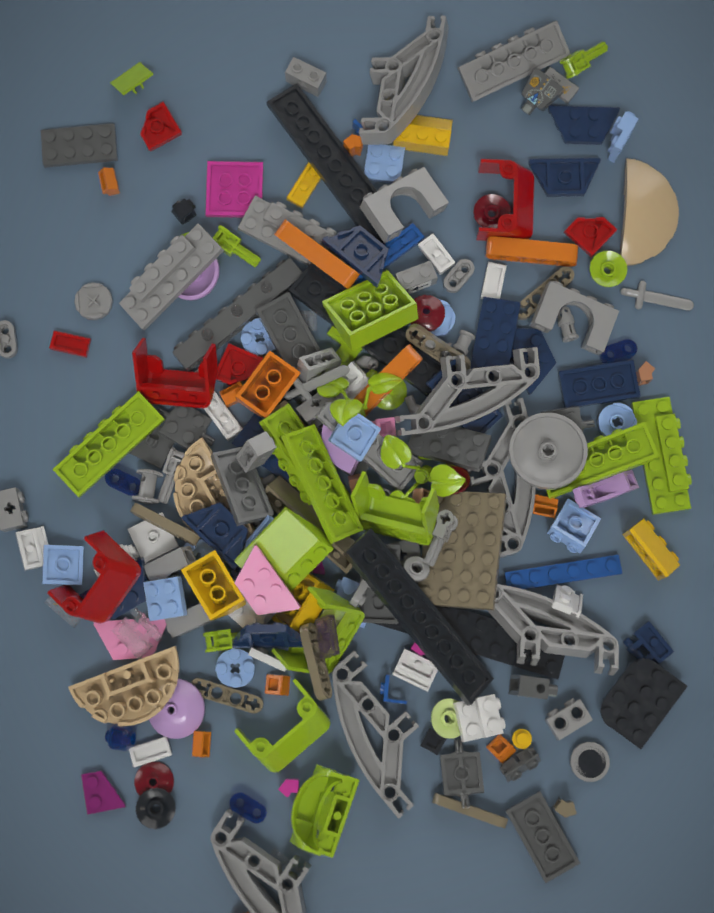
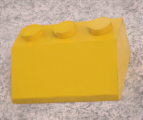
M416 115L405 130L393 141V146L405 147V150L448 156L453 120Z
M642 519L622 535L659 581L669 576L680 566L678 563L679 558L673 551L670 552L667 549L666 541L661 536L658 537L654 532L655 528L651 522Z
M216 550L181 569L210 621L229 615L246 605L245 599Z
M309 573L291 591L301 607L297 610L276 612L271 619L275 622L286 624L300 633V627L308 623L314 624L323 610L318 605L317 599L308 591V587L312 586L333 592L334 589Z

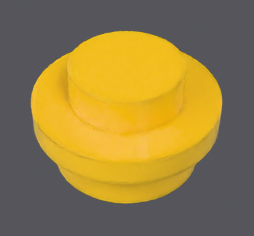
M518 729L512 735V742L517 748L525 749L530 746L532 736L529 731Z

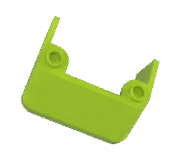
M362 471L351 494V499L363 529L368 530L372 528L378 534L429 545L433 539L432 533L436 526L439 511L436 488H431L428 497H423L418 504L386 496L383 488L378 484H370L366 472Z
M309 586L308 591L317 599L318 605L324 609L315 626L318 631L327 671L330 674L363 622L365 614L359 607L355 608L350 605L348 600L333 591ZM289 647L288 650L272 649L273 654L287 670L309 673L303 647Z
M294 679L293 683L305 696L297 705V712L303 720L273 746L266 738L260 737L251 742L240 728L234 730L251 753L269 771L274 773L281 771L330 727L329 717L297 679Z

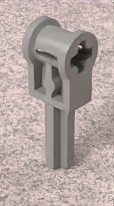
M174 447L170 449L162 471V473L166 474L157 498L159 502L164 504L169 502L175 485V471L182 461L178 458L183 459L185 456L183 452L177 451Z
M442 510L437 515V524L432 533L434 538L424 559L426 565H435L444 542H448L452 531L458 526V519L449 510Z

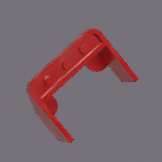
M481 159L478 173L500 174L505 179H514L513 214L502 215L498 220L497 228L479 227L476 240L487 241V238L492 236L530 240L533 234L534 174L529 169L512 160Z
M146 338L140 340L132 352L137 392L139 391L150 404L207 408L213 399L218 372L216 344H211L198 367L199 372L164 369L163 362L159 357L148 355Z
M104 530L84 537V540L97 552L93 558V567L100 574L85 598H81L69 585H62L49 590L47 593L67 614L99 624L110 620L141 575L139 564Z

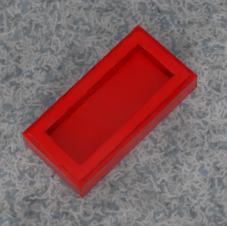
M54 330L49 349L87 358L91 339Z

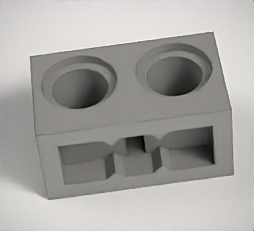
M572 698L564 703V708L559 711L555 708L547 713L548 717L544 720L556 740L563 739L593 720L581 699L575 700ZM574 707L579 708L581 712L580 716L576 719L571 715V710ZM558 717L564 721V725L560 729L554 725V721Z

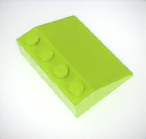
M388 270L382 272L377 288L368 280H365L322 301L336 329L352 351L418 319L417 303Z
M285 507L234 561L242 569L253 547L257 544L291 592L333 550V545L329 543L324 531Z

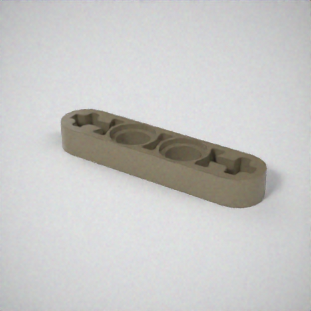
M567 266L560 268L521 301V308H526L528 304L531 307L527 309L526 314L519 313V320H526L535 313L538 304L533 302L532 297L534 295L541 296L545 285L550 281H558L563 275L562 272L564 274L569 273V279L564 278L561 281L563 287L566 288L574 279L573 269Z
M419 324L410 325L406 331V338L409 342L438 362H440L441 352L443 351L450 352L451 356L463 355ZM416 330L418 334L414 337L412 333ZM423 335H425L426 337L423 339L422 342H420ZM426 341H434L436 347L428 348L426 346ZM464 356L465 367L467 371L471 367V362L466 356Z
M134 503L130 510L135 516L193 546H196L200 539V536L138 503Z
M313 623L304 624L300 627V637L315 696L318 700L322 701L332 697V687L317 628Z
M201 678L191 681L193 685L198 684L200 681L201 686L208 688V684H211L208 696L204 695L206 691L199 690L204 699L250 713H258L263 709L264 703L259 696ZM215 687H219L223 691L222 696L218 699L212 696V690ZM233 693L241 695V702L235 705L231 702L230 697ZM245 695L249 696L248 701L257 699L260 707L252 710L251 705L245 704V708H243Z
M438 793L434 794L432 800L434 804L492 825L506 828L508 819L472 805H470V808H466V803L465 808H461L460 801Z

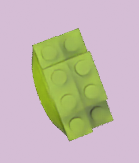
M316 764L313 775L301 786L294 799L291 813L293 833L290 842L307 852L333 858L360 780Z

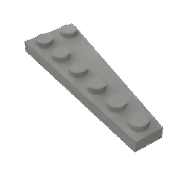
M328 401L315 417L333 432L338 422L330 413L331 402ZM378 433L363 460L394 489L402 491L414 476L416 470L403 468L402 465L397 469L387 467L380 455L384 437ZM412 455L411 460L405 464L419 465L421 467L423 462Z

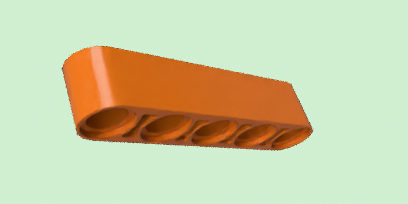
M286 219L274 234L347 289L351 288L360 275Z
M492 236L487 238L485 257L493 260L574 267L577 265L578 246L569 243Z
M409 344L380 373H390L403 380L423 358ZM367 385L354 399L364 404L366 391L370 386ZM392 390L383 394H374L371 391L367 403L368 409L364 410L365 417Z

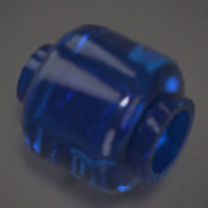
M114 724L110 730L106 731L105 741L108 742V746L112 750L128 751L135 745L136 732L133 731L131 726H118V724Z

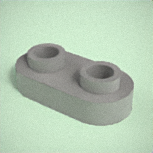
M460 260L447 274L443 282L447 292H458L474 273V264L470 260ZM466 268L468 272L463 273L461 269ZM455 282L456 286L452 287L449 283Z
M3 320L0 321V355L3 358L10 359L18 352L16 332L12 323ZM5 329H9L7 334H3ZM7 347H11L10 352L5 351Z
M364 579L349 603L355 608L358 605L363 606L367 599L365 593L370 587Z

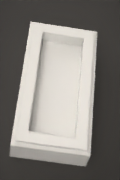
M488 262L480 299H483V297L500 299L507 265Z
M166 736L128 748L134 767L173 755Z

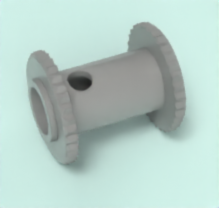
M150 469L137 470L136 473L142 475L139 495L132 496V499L145 504L159 503V500L154 499L157 477L162 478L163 474Z
M419 556L410 557L403 564V568L417 585L419 581L425 580L429 575V565H426L424 559Z

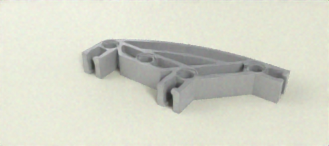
M428 16L426 31L392 57L372 58L373 68H370V76L373 85L381 84L377 105L378 118L361 119L363 128H360L359 135L363 145L392 143L411 123L424 105L437 80L445 55L449 30L446 16H441L440 28L435 27V17ZM409 76H411L410 79L408 80L407 84H406L405 87H404L405 79H407Z
M538 348L513 350L514 365L473 368L467 371L464 355L441 357L442 379L415 414L395 416L396 424L404 421V419H410L412 426L410 430H405V428L396 430L397 436L453 428L481 418L507 404L539 377ZM523 352H528V364H525ZM456 359V371L452 372L450 360ZM526 368L530 370L529 377L525 375ZM490 371L494 374L493 381H490L488 377ZM454 375L458 379V383L456 385H453L451 381ZM490 386L483 393L449 407L462 389ZM421 418L425 420V426L423 428H420L418 424L419 419Z
M519 398L514 402V405L519 407L520 414L515 416L512 415L509 407L512 404L511 401L503 405L508 425L487 461H483L481 469L483 470L484 477L475 480L474 477H470V487L491 482L487 493L507 495V511H505L503 534L505 536H502L504 552L500 553V558L514 555L522 549L530 526L535 501L536 487L524 482L515 472V489L512 504L503 471L510 460L509 445L516 429L514 421L519 420L523 422L528 418L523 398ZM494 466L497 469V473L495 475L489 474L487 467ZM466 469V471L469 473V475L471 474V471H473V470ZM508 540H515L517 548L510 549L507 545Z
M497 584L494 611L488 610V612L517 643L516 663L524 664L526 657L524 649L532 650L530 665L536 666L540 659V648L544 653L587 658L594 653V673L602 674L604 668L603 659H608L610 663L608 675L614 676L619 669V644L617 639L604 628L583 614H580L579 618H577L576 614L572 612L567 614L552 608L553 599L520 588ZM530 619L538 621L550 627L535 626ZM525 635L531 636L533 640L526 639ZM564 640H568L572 645H567ZM603 645L608 646L610 650H606Z
M354 650L333 669L332 673L339 718L358 765L375 791L399 819L403 816L404 812L402 810L400 812L397 811L392 804L394 800L400 796L407 803V810L414 806L400 789L403 742L419 725L413 720L411 722L413 726L403 733L398 728V724L405 717L408 719L411 717L407 711L389 725V713L362 682L352 681L357 674L367 667L363 660L360 662L362 666L354 672H351L346 666L354 656L356 658L359 657ZM339 669L347 670L348 677L345 680L337 678L336 674ZM365 699L373 701L374 706L371 710L363 709L362 702ZM359 711L362 712L383 737L381 762L368 740ZM392 729H396L399 732V738L395 741L390 740L388 737V733ZM391 786L395 789V795L388 798L384 795V790Z
M229 808L213 830L211 843L227 879L239 898L251 913H307L301 882L312 865L305 861L303 864L304 871L300 876H297L291 871L292 866L299 863L300 857L295 854L284 872H282L280 861L246 837L235 839L236 834L246 819L239 815L236 822L237 825L231 830L230 827L225 825L227 819L231 818L234 813ZM219 832L226 834V841L219 839ZM252 855H256L259 857V864H255L252 862ZM257 877L278 891L281 907L268 894ZM284 879H291L293 886L287 887L284 884Z

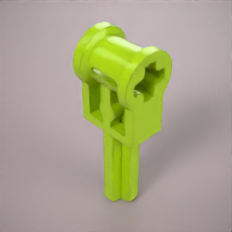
M600 42L587 51L584 49L578 50L561 59L559 62L565 69L566 79L572 78L591 67L590 61L607 52L608 45L605 42Z
M218 226V231L213 239L224 249L223 252L230 257L234 253L253 267H257L261 258L240 245L241 239L225 227Z
M231 629L202 633L206 641L207 649H205V653L233 649L232 639L239 632L231 633Z

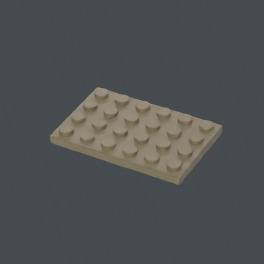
M463 491L446 497L437 496L439 502L438 513L442 510L451 511L458 519V526L452 531L448 542H444L435 565L429 566L430 572L428 577L423 581H419L418 586L434 606L494 611L507 495ZM431 543L429 545H423V559H425V556L428 552Z

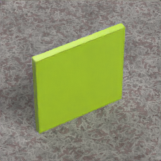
M139 62L111 81L110 84L123 96L130 91L137 94L135 87L139 85L144 89L142 83L154 74Z

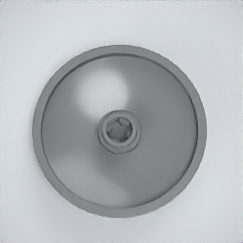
M539 413L525 419L515 429L509 445V458L516 474L527 484L546 490L558 489L573 482L582 472L588 455L587 442L581 429L569 418L556 413Z

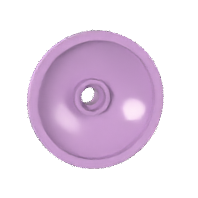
M217 258L179 298L198 300L208 295L214 289L220 272Z
M178 679L171 699H169L157 715L149 719L151 725L159 734L167 738L179 739L191 735L199 728L205 715L203 696L192 683ZM170 707H173L175 710L173 714L169 711Z

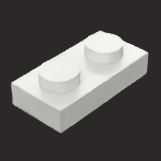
M431 234L418 244L419 249L429 261L431 260L433 267L440 275L455 265L456 262L434 234Z

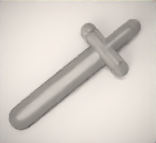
M645 281L639 282L638 291L628 288H622L620 291L622 295L636 298L635 308L638 310L642 308L643 301L688 311L694 307V303L688 299L645 291Z
M341 365L305 383H302L297 378L293 383L296 388L287 392L284 397L286 400H290L301 394L306 401L312 398V395L309 393L310 391L348 374L350 369L346 365Z

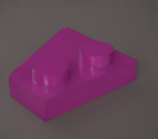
M103 771L81 775L87 815L126 807V803L107 780L108 778Z

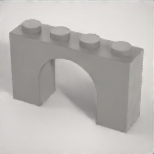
M422 167L419 170L413 169L404 178L402 176L398 177L389 186L387 184L383 185L374 194L368 193L363 197L360 208L382 241L386 243L399 236L404 228L391 208L390 200L393 197L399 195L412 197L420 204L429 219L443 212L449 202L425 167Z
M558 281L547 283L530 326L548 333L552 330L557 315L563 306H576L586 314L589 323L581 348L596 355L603 353L619 311L614 309L615 307L611 304L598 302L595 297H586L576 289L565 288Z
M191 546L180 547L144 565L147 579L154 581L176 577L182 572L181 569L196 561ZM200 603L187 609V615L165 619L167 631L171 634L172 638L182 636L212 622Z

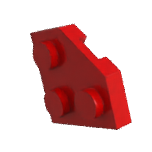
M164 102L147 110L146 120L140 135L150 152L182 135L180 128Z
M580 217L575 219L564 231V234L592 257L618 229L604 217L589 219Z
M228 343L218 365L216 380L229 386L246 381L263 358Z

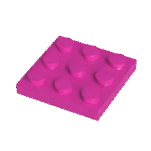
M207 161L206 217L243 218L254 196L263 199V162Z

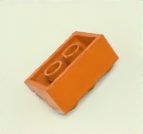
M269 351L235 396L236 400L251 412L266 418L273 412L301 372Z

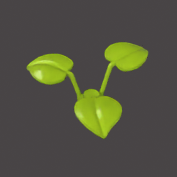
M390 373L373 375L368 380L370 387L367 388L364 404L357 399L350 400L344 390L349 387V382L343 377L317 387V392L325 398H332L340 393L343 394L345 399H338L331 403L330 413L341 426H344L351 418L358 414L365 417L364 410L368 409L367 403L371 391L374 394L386 393L399 386L403 380Z
M387 434L384 437L380 454L383 463L391 469H397L402 465L403 468L416 470L414 473L416 483L406 494L400 490H395L389 497L416 503L413 498L408 496L418 485L424 484L427 481L432 482L431 488H436L437 496L440 497L452 495L464 484L466 479L445 464H439L434 468L429 465L422 467L419 465H406L405 463L409 462L412 458L408 445L396 436Z

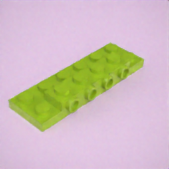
M139 391L122 407H116L112 411L113 415L111 417L103 419L94 432H89L85 435L84 441L79 446H73L69 450L70 454L52 469L77 497L80 498L165 421Z
M670 397L632 402L631 407L637 424L646 423L660 457L643 464L652 515L691 509L688 489L689 485L692 484L691 475L686 473L685 467L688 466V459L682 453L684 439L682 436L679 437L678 429H681L680 419L676 418L675 414H673Z
M288 403L260 421L259 424L275 442L276 449L272 454H275L279 460L278 465L280 469L287 472L290 484L298 488L301 500L310 506L312 503L281 438L287 433L305 427ZM345 488V491H346V493H347V495H348V497H349V499H350V501H351V500H352V499H351V495L349 494V492H348L347 489Z
M642 422L624 430L617 429L611 432V435L594 438L592 442L587 443V460L580 475L570 484L558 489L546 490L549 499L571 492L577 487L590 485L659 459L658 451L646 423Z
M315 424L283 435L281 437L329 543L333 544L363 531L364 529L353 508V504L345 491V487L338 476L336 467L332 463L328 450Z

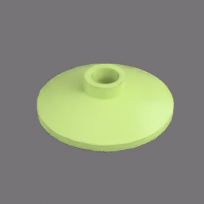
M447 698L439 701L433 707L431 713V723L434 730L440 736L448 739L460 736L453 704L459 701ZM445 715L448 717V722H445Z

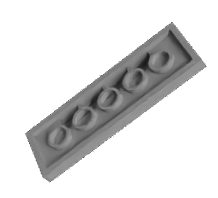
M557 20L537 30L532 27L524 31V36L518 38V35L507 39V44L503 46L501 43L491 47V52L486 53L484 50L475 55L476 59L458 67L457 69L471 101L474 102L532 74L536 67L541 70L571 55Z
M254 196L238 226L239 231L309 266L311 262L274 235L286 219L342 260L322 243L324 237L335 236L337 234L335 230L321 228L318 221L314 219L308 221L303 218L302 213L296 210L293 213L286 209L287 206L281 202L276 204L273 202L269 203Z
M197 224L186 236L174 237L171 240V246L167 250L160 251L157 255L158 259L154 263L146 265L144 268L145 272L131 281L132 286L129 288L131 291L119 304L141 329L146 330L208 268L224 249L200 224Z

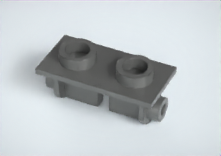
M527 747L517 754L520 760L518 763L512 757L501 764L502 767L499 769L503 775L505 774L507 782L511 780L516 781L522 776L523 772L528 769L533 770L539 765L541 760L533 747Z

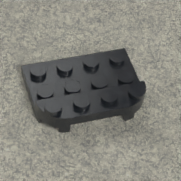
M648 658L636 659L628 663L627 668L605 698L603 697L600 703L601 717L608 727H611L636 747L642 749L688 686L653 660Z

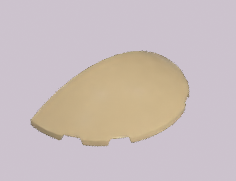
M626 158L625 200L620 255L626 261L627 266L643 263L644 260L657 256L665 249L676 231L679 207L672 187L659 171L644 162Z
M203 438L197 440L184 453L185 456L175 471V492L173 496L180 517L222 502L230 510L210 457L213 452ZM252 523L245 524L249 528L247 539L255 531ZM186 524V526H187L192 532H194L195 534H197L192 528H190V527Z
M176 646L68 688L76 703L91 713L92 718L102 723L118 724V726H131L142 723L157 715L175 692L180 669Z

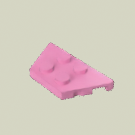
M256 544L239 573L235 585L257 615L299 609L301 607Z
M149 618L113 620L101 624L94 622V626L113 660L138 659L155 654L167 626L165 619L149 621Z

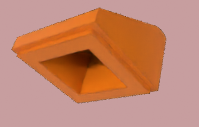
M266 674L265 694L289 695L290 676Z
M501 734L497 735L486 747L501 764L506 762L516 752V749Z

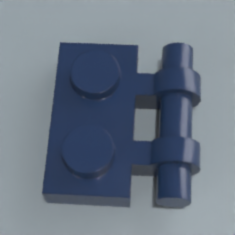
M647 621L633 633L638 639L633 643L629 637L623 641L627 647L626 650L630 654L632 653L636 659H654L657 664L663 662L674 652L650 621ZM641 645L649 653L645 657L638 649Z

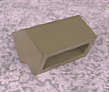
M558 798L552 807L553 810L565 818L577 814L574 802L571 800L563 801Z

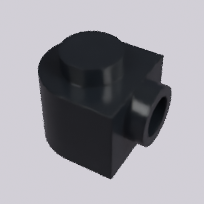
M184 198L172 206V214L181 224L189 222L197 215L194 211L196 206L190 199L186 200Z

